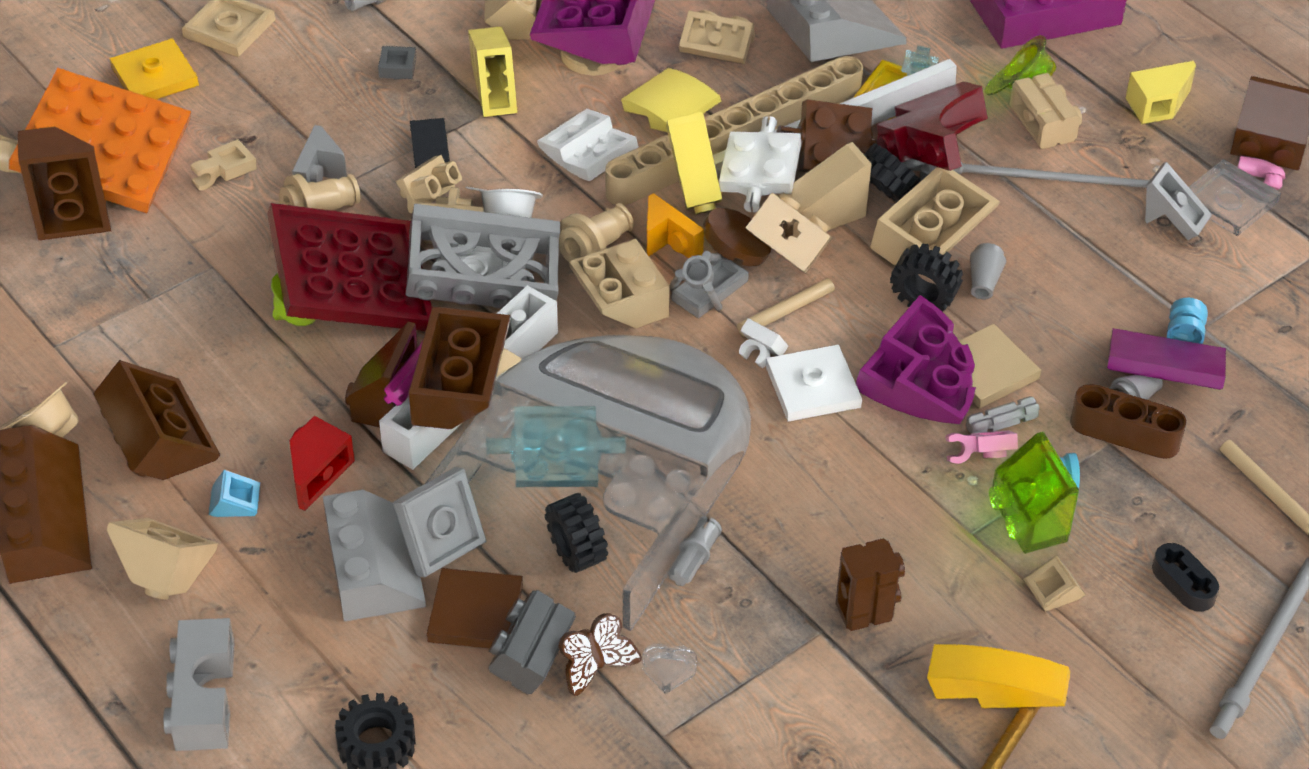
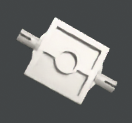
M768 116L762 119L760 132H730L719 179L720 191L738 192L747 195L744 209L748 212H751L752 206L753 213L759 210L761 196L771 193L782 194L783 192L785 194H792L801 149L800 133H774L777 120L771 116L769 122Z

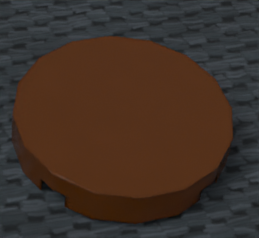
M716 208L709 213L704 221L703 226L706 227L704 231L706 240L714 250L728 260L734 261L735 258L744 260L741 264L743 266H759L765 262L772 249L746 229V226L752 219L739 211L728 208Z

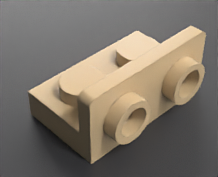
M689 10L679 43L680 52L745 64L750 42H754L755 39L754 24L740 16L727 18L717 16L708 10H700L699 12Z

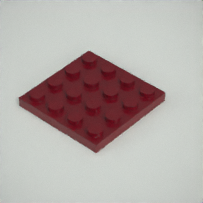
M276 203L270 204L267 216L286 316L399 329L407 322L416 324V330L426 331L432 311L431 301L406 296L411 221Z

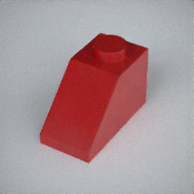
M315 415L303 427H299L289 440L298 508L306 511L355 462L352 435Z

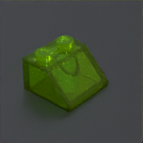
M1043 431L1036 433L995 469L993 484L989 488V499L992 507L996 511L999 510L1002 514L1010 538L1017 540L1024 554L1068 542L1079 489Z

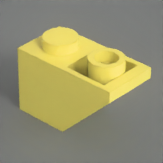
M1194 61L1130 73L1125 99L1141 124L1174 118L1191 90L1196 68Z

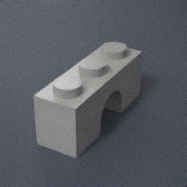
M230 618L179 620L177 638L170 639V661L175 663L174 672L167 673V696L172 698L171 708L164 709L163 724L165 734H172L176 751L228 748L230 708L226 689L205 688L202 686L213 679L233 678L235 642Z

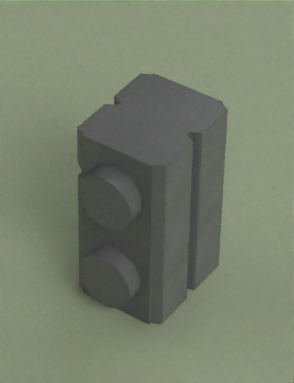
M533 590L524 601L517 598L505 620L511 623L508 631L501 630L489 648V652L495 655L488 667L489 672L504 681H510L512 686L525 694H532L544 682L559 652L560 638L569 632L576 618L575 612L560 603L555 604L552 598L539 590Z

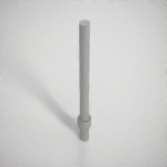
M1309 557L1303 563L1234 687L1228 688L1219 703L1221 710L1210 728L1211 734L1216 738L1224 739L1236 718L1242 717L1249 706V695L1309 589Z

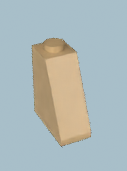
M851 142L795 181L792 194L787 195L801 205L797 210L807 219L812 214L830 227L829 230L866 217L871 162ZM795 222L793 225H788L787 223L783 225L782 228L786 232L787 238L790 236L799 237L801 233L797 229L798 222Z

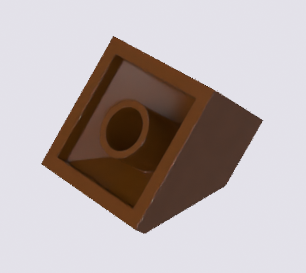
M407 322L361 368L355 383H349L346 390L345 403L350 406L351 422L380 428L379 420L396 406L393 402L390 404L385 402L386 392L384 389L418 347L415 323Z

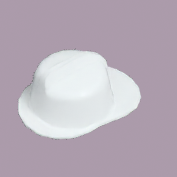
M465 187L481 192L484 212L531 218L535 200L543 197L541 193L529 190H484Z

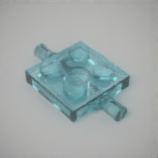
M514 406V428L511 432V438L486 437V455L511 454V459L515 465V487H597L598 463L601 453L625 454L626 438L625 436L601 437V433L596 425V406Z

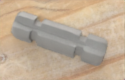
M1029 396L1017 400L1018 404L1013 401L985 410V415H983V412L969 415L966 428L969 433L988 432L987 430L989 429L990 432L998 431L1020 424V419L1026 422L1037 418L1040 408L1034 397Z

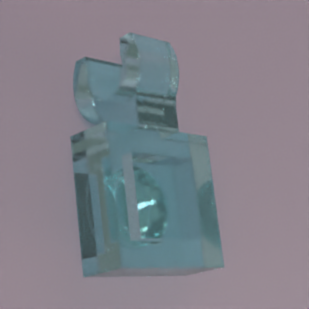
M917 45L916 52L906 50L901 72L907 73V76L938 64L939 58L929 55L931 48Z

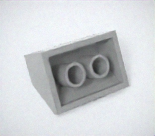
M365 490L323 496L327 530L344 622L426 607L421 578L416 576L394 504Z

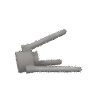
M704 251L702 256L696 255L688 258L683 265V269L675 271V277L669 284V290L673 291L682 280H686L687 284L692 288L704 289L716 310L720 311L723 306L711 284L714 278V270L710 262L719 261L723 256L719 253Z

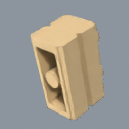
M1048 73L1036 75L1032 79L1028 77L1016 80L1012 84L1009 105L1041 149L1054 147L1057 143L1062 145L1075 141L1079 126L1082 123V115L1078 106H1072L1068 101L1065 89L1061 84L1057 85Z

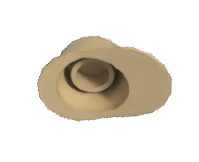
M67 382L61 385L42 403L0 426V430L33 425L63 438L79 421L78 416L61 390Z

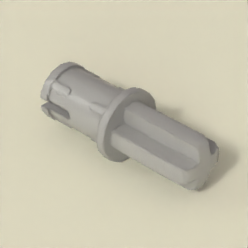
M701 517L690 537L681 542L679 546L680 553L668 572L669 578L674 580L676 585L684 586L685 583L691 582L700 565L706 564L710 559V549L722 532L721 525L715 519L710 518L709 523L704 529L708 519L707 517Z

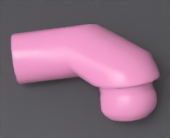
M1244 156L1239 158L1238 174L1265 178L1263 186L1269 190H1279L1282 187V180L1286 178L1284 169L1262 159Z

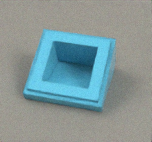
M223 470L212 486L208 514L215 517L255 516L258 510L260 482Z

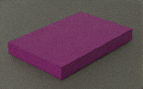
M1113 328L1107 368L1113 371L1221 390L1224 387L1226 378V348Z

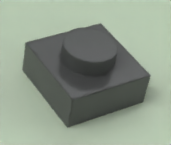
M382 46L378 65L379 78L413 79L417 58L416 47Z

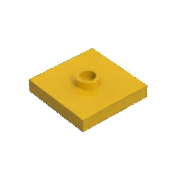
M173 38L109 58L111 68L125 90L153 99H159L199 86L198 76Z

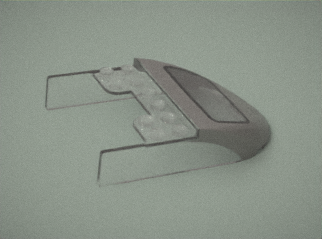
M605 335L574 339L546 347L527 356L495 381L489 408L477 414L425 484L455 467L464 468L469 483L484 463L511 473L524 472L536 463L543 452L611 478L612 481L603 494V504L606 510L617 517L658 534L623 588V628L632 631L667 577L671 566L680 553L679 546L681 542L690 537L698 520L701 517H706L740 465L746 453L751 433L749 404L737 380L722 364L706 353L687 344L661 337L641 335Z

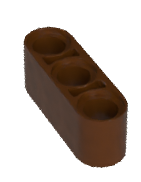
M1087 384L1078 388L1070 419L1072 428L1082 435L1163 459L1172 458L1180 451L1187 421L1185 415L1173 407L1095 384Z

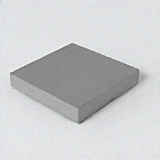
M455 467L393 501L416 576L427 577L487 542L464 468Z

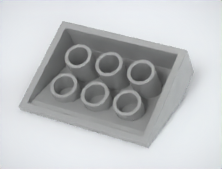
M767 0V10L810 62L907 44L905 35L872 0Z

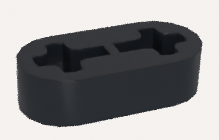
M1166 543L1158 547L1152 564V571L1156 578L1188 609L1198 612L1210 610L1215 604L1219 591V582L1215 576L1184 546L1176 543Z

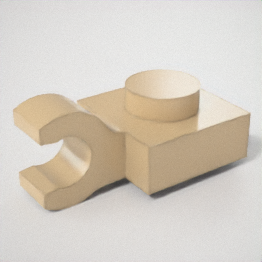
M239 139L207 151L208 159L199 160L190 165L193 172L199 176L192 179V183L198 190L208 189L219 176L228 181L257 169L256 158Z

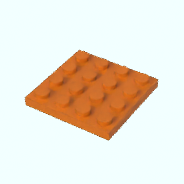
M57 68L25 130L55 126L93 145L105 200L148 213L190 121L191 111ZM17 144L9 160V169L21 173Z

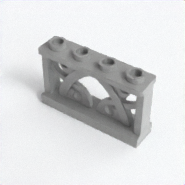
M414 204L409 230L406 296L422 300L451 301L459 304L486 305L502 309L528 285L556 301L559 289L558 254L560 221ZM420 241H432L434 249L420 252ZM477 246L491 248L497 257L508 264L491 274L482 276L465 264L459 257L469 254ZM535 253L546 254V266L532 260ZM429 259H441L432 265L431 270L421 268V265ZM525 268L537 272L544 280V283L534 282V276Z

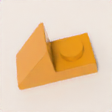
M652 193L649 195L647 255L651 256L669 244L674 251L681 253L687 258L696 255L702 256L704 252V228L656 194Z

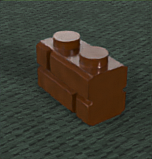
M884 538L866 542V546L857 544L842 548L835 604L846 628L850 631L869 627V623L879 625L891 622L894 616L895 603L901 602V590L898 579L905 576L904 562L900 553H894L889 541Z

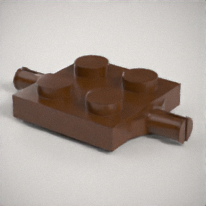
M808 99L802 102L801 121L798 127L793 128L779 125L776 132L800 133V172H809L851 142L863 154L867 152L873 143L877 144V138H873L871 130L872 108Z

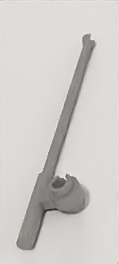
M914 159L903 162L907 165L908 169L920 171V181L936 168ZM962 161V167L954 169L958 174L964 172L1147 188V184L1150 181L963 164Z

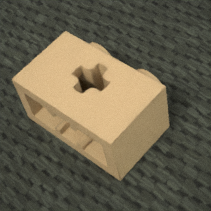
M784 192L780 197L771 193L746 226V229L806 274L832 240V237L826 233L830 227L813 214L809 219L800 214L797 210L801 205ZM795 222H798L797 229L801 233L799 237L790 236L788 239L783 238L786 234L782 228L785 223L793 225Z

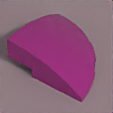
M919 295L885 334L877 351L860 369L856 386L859 393L894 410L936 422L961 424L972 404L976 387H973L972 373L975 368L972 353L968 344L962 345L953 333L954 323L939 308Z

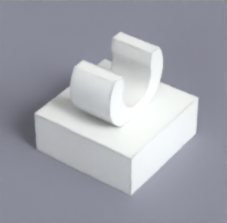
M749 318L740 330L748 340L740 346L739 354L743 358L748 359L753 350L759 349L760 354L755 363L761 368L766 366V358L771 357L770 353L780 356L788 348L787 343L779 334Z

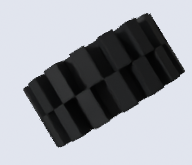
M873 143L864 154L871 162L870 183L874 184L879 191H882L896 203L921 182V179L911 169L906 167L907 165L900 162L896 156L891 155L888 150L878 144Z
M923 243L920 249L917 244L912 245L910 249L907 248L891 273L890 283L893 284L891 288L893 293L900 292L897 298L901 302L905 299L909 301L907 307H910L918 296L921 295L942 312L951 305L963 281L961 279L963 276L962 270H957L960 264L957 260L949 261L952 256L946 251L942 255L939 253L940 247L934 246L933 250H929V244ZM918 274L930 278L934 283L925 281Z
M581 493L572 494L545 507V520L549 523L546 526L547 530L552 534L551 541L557 547L556 552L558 556H562L564 565L568 566L569 570L574 573L603 562L607 559L606 556H608V550L606 549L608 547L607 540L603 538L605 532L598 523L600 519L598 515H594L593 506L591 503H587V498L584 495L581 496Z
M376 693V700L372 701L369 699V694L362 695V703L359 705L355 699L348 702L349 711L342 708L339 712L340 720L335 722L337 749L342 763L347 762L348 769H357L358 767L359 769H397L396 763L404 768L408 764V756L413 757L415 752L414 745H416L412 713H409L408 706L404 702L398 705V698L392 695L388 702H386L384 693ZM382 727L392 732L390 738L376 744L365 743L359 739L360 734L370 728Z

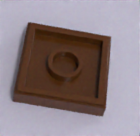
M441 568L427 630V642L490 648L501 630L507 632L511 625L505 618L517 598H521L523 576Z

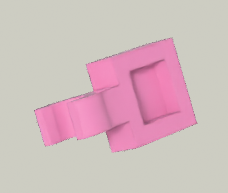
M1009 430L970 433V435L959 433L946 435V441H959L962 445V450L959 454L947 456V461L955 464L967 461L971 454L976 451L983 452V458H1002L1007 456L1006 450L1018 449L1017 433Z

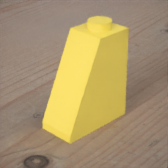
M502 27L468 30L471 63L483 117L518 113L512 50Z
M703 111L667 120L666 129L686 210L694 209L695 214L713 211L716 209L715 203L722 201Z

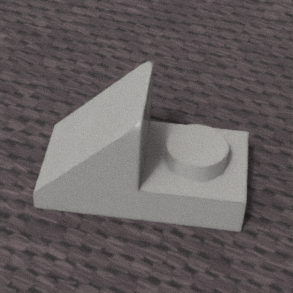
M314 125L292 170L293 175L300 174L307 182H320L323 177L334 179L347 177L344 153L323 127Z
M1165 162L1147 184L1145 222L1149 223L1165 214L1184 237L1190 240L1198 236L1212 214L1171 166Z

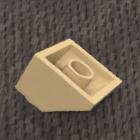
M150 518L109 522L107 532L131 583L145 587V594L158 599L166 600L169 599L170 595L186 593L216 552L218 543Z

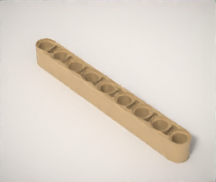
M851 56L836 58L705 117L712 155L726 150L730 132H760L762 119L768 116V122L770 116L777 120L775 130L779 125L786 126L800 120L802 102L807 99L838 104L852 99L861 88L862 62ZM668 135L614 158L605 166L606 198L615 205L617 203L622 205L631 204L679 181Z

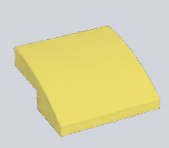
M667 68L622 98L621 101L625 112L647 116L651 129L667 132V120L702 111L704 114L720 103L721 98L718 93L700 80L684 72Z

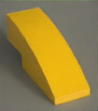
M934 644L927 679L936 699L977 698L981 708L1065 706L1070 669L1068 666L1016 651L973 645Z

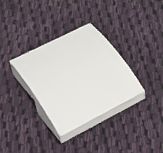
M585 109L537 140L539 148L552 160L572 174L587 181H591L603 173L605 166L612 159L639 148L636 136L613 129L610 116L590 109Z

